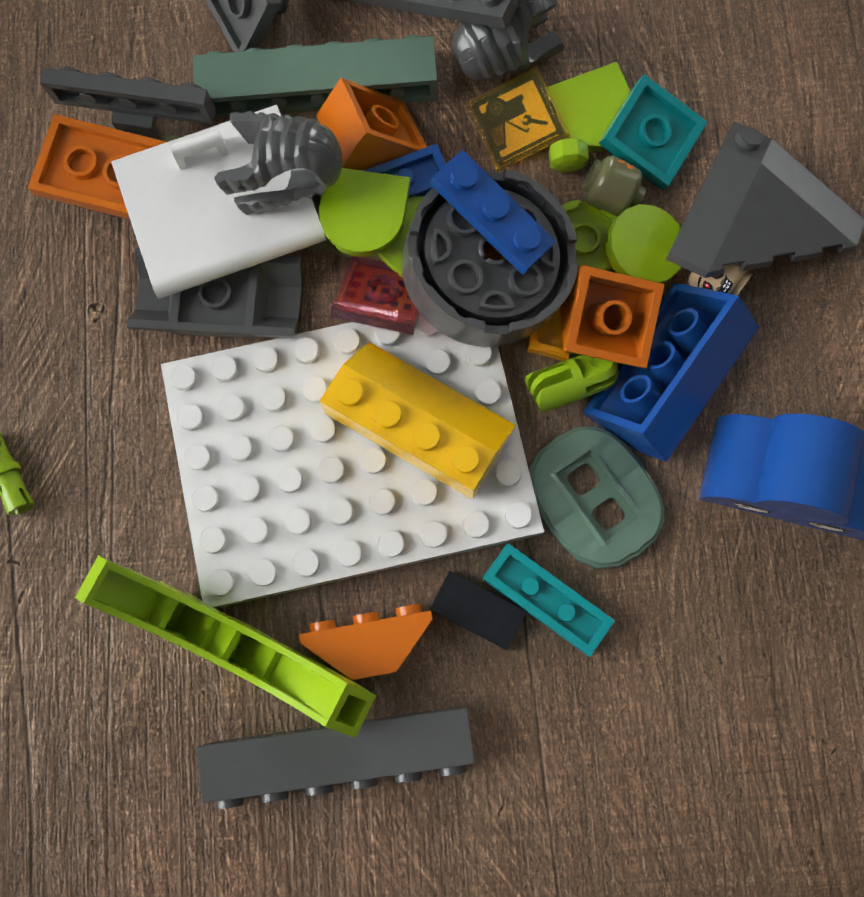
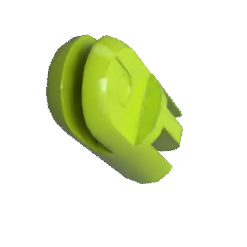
M580 355L530 373L525 377V383L540 411L545 413L607 390L613 386L619 376L618 363Z

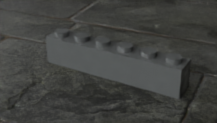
M466 705L364 720L356 738L324 726L209 742L197 747L202 803L216 802L217 809L244 805V797L261 795V802L263 803L280 801L289 798L288 791L306 789V796L327 794L333 792V784L350 782L351 789H364L377 786V778L394 775L396 783L411 782L422 779V771L439 769L440 776L459 775L467 772L466 765L475 764Z

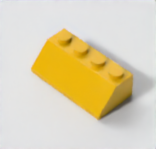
M371 342L366 344L342 365L320 399L326 415L472 500L516 428V425Z

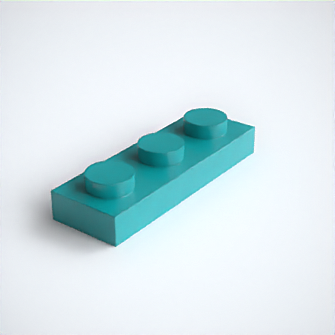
M509 543L506 544L482 578L588 657H591L615 622L610 616Z

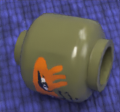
M613 155L607 156L602 161L596 159L582 184V190L586 191L585 198L589 205L615 216H618L627 208L640 204L646 188L640 186L642 183L641 170Z

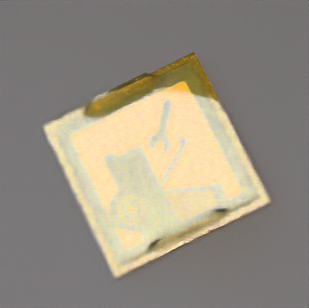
M538 66L466 102L497 171L570 136Z

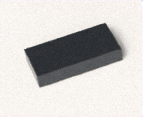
M449 571L430 607L431 611L504 650H508L527 612Z

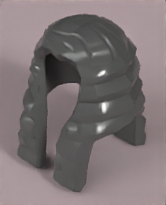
M521 0L507 29L459 21L458 28L453 33L452 51L464 74L471 80H487L492 82L495 78L504 79L507 74L515 75L519 70L527 71L531 65L562 52L565 46L556 31L528 44V31L548 20L546 13L558 5L557 0Z
M252 111L229 114L232 125L246 142L254 144L252 161L249 164L235 169L220 171L214 177L217 185L226 195L255 191L259 187L266 186L272 178L291 170L288 186L284 190L234 197L235 204L245 215H250L253 212L261 214L266 210H275L279 206H288L292 201H297L302 197L312 198L315 194H323L326 189L333 186L338 180L342 171V150L335 134L318 120L307 119L301 116H279L275 113L267 115L259 112L256 114Z

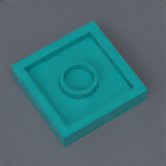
M644 74L634 85L598 144L614 156L639 168L644 178L659 189L664 190L671 184L708 121Z

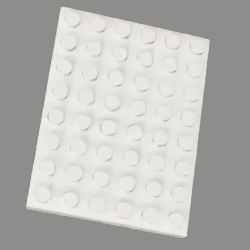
M418 313L411 333L353 321L299 333L295 339L276 338L161 364L202 602L215 609L538 536L544 533L498 347H480L456 341L435 329ZM369 342L375 344L516 425L515 430L473 500L325 414L320 399L342 365Z

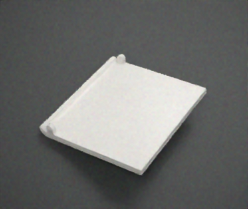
M277 105L254 112L256 114L262 112L267 115L275 113L281 116ZM231 121L111 161L153 290L158 299L327 240L312 198L302 197L297 201H292L288 206H279L275 210H266L261 214L253 212L250 215H245L235 204L234 197L284 190L288 186L291 170L272 178L266 186L259 187L255 191L226 195L219 188L214 179L218 172L239 168L252 161L254 144H248L232 125Z

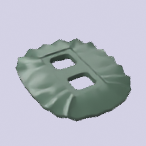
M595 426L572 428L554 438L537 452L529 468V473L540 516L548 530L557 538L560 545L569 551L577 562L597 570L621 567L641 555L656 542L665 522L663 500L655 483L641 462L613 433ZM588 465L598 477L599 483L584 495H579L572 488L567 477L580 466ZM607 499H613L623 511L624 518L612 528L605 530L596 521L592 511Z

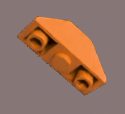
M421 604L395 608L397 617L379 620L378 612L352 616L353 625L336 627L335 619L309 624V633L299 634L300 643L351 680L394 673L401 668L433 621L432 611L422 612Z

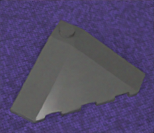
M733 122L666 260L707 278L720 275L723 270L722 266L740 263L741 270L746 271L769 267L774 261L773 257L790 254L789 258L792 262L819 258L823 252L822 248L838 246L837 250L840 254L853 252L858 245L864 227V218L772 138L761 134L755 128L745 127L737 122Z

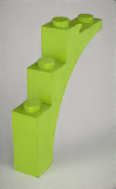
M99 555L75 596L77 600L85 605L151 632L236 674L301 711L324 727L356 738L377 696L314 657L278 642L254 626L209 606L196 596L165 582L156 581Z

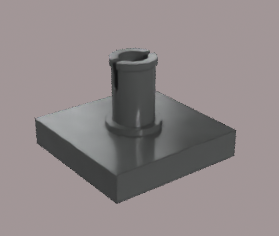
M205 0L233 52L259 48L276 13L283 14L288 8V0Z

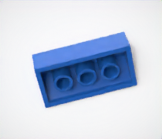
M674 282L660 304L647 369L618 363L619 376L615 384L607 390L596 393L583 413L634 450L667 462L759 329L758 324L739 296Z

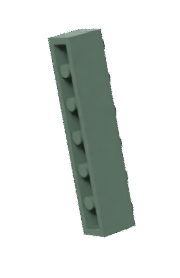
M409 35L401 39L388 40L370 38L364 42L351 43L331 41L325 45L314 46L293 44L277 49L250 48L240 52L224 53L221 51H211L203 55H193L194 84L207 89L216 108L214 119L230 118L229 114L234 112H256L274 105L278 106L280 113L320 110L340 78L384 93L405 103L438 101L433 36Z

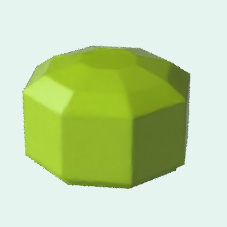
M578 138L561 139L550 146L549 164L551 169L561 173H572L587 166L589 160L588 145Z

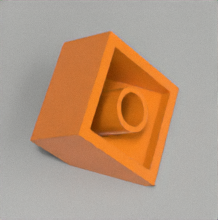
M344 78L339 79L316 114L318 121L322 125L327 126L337 137L342 150V168L363 171L427 147L404 101Z
M585 265L579 266L571 292L560 308L563 351L647 369L665 284Z

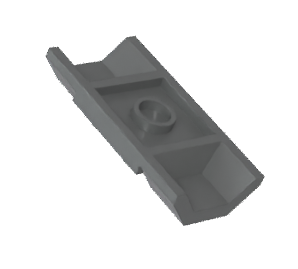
M136 248L135 257L139 273L136 310L128 318V329L166 331L178 335L255 339V337L295 339L300 327L303 298L301 256H280L158 299L153 290L140 248Z

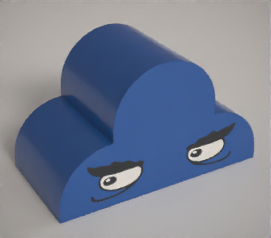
M742 414L720 416L715 421L699 500L864 541V431L855 425L841 420L810 414H783L773 419Z

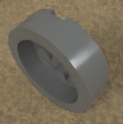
M507 169L503 173L485 172L556 240L552 248L524 275L505 257L501 260H492L490 258L486 260L484 258L483 245L489 242L434 188L420 202L403 244L401 257L402 276L412 303L423 318L435 329L456 341L468 345L499 347L516 343L532 335L546 323L566 300L575 283L579 264H576L575 249L576 233L568 214L560 202L536 181Z

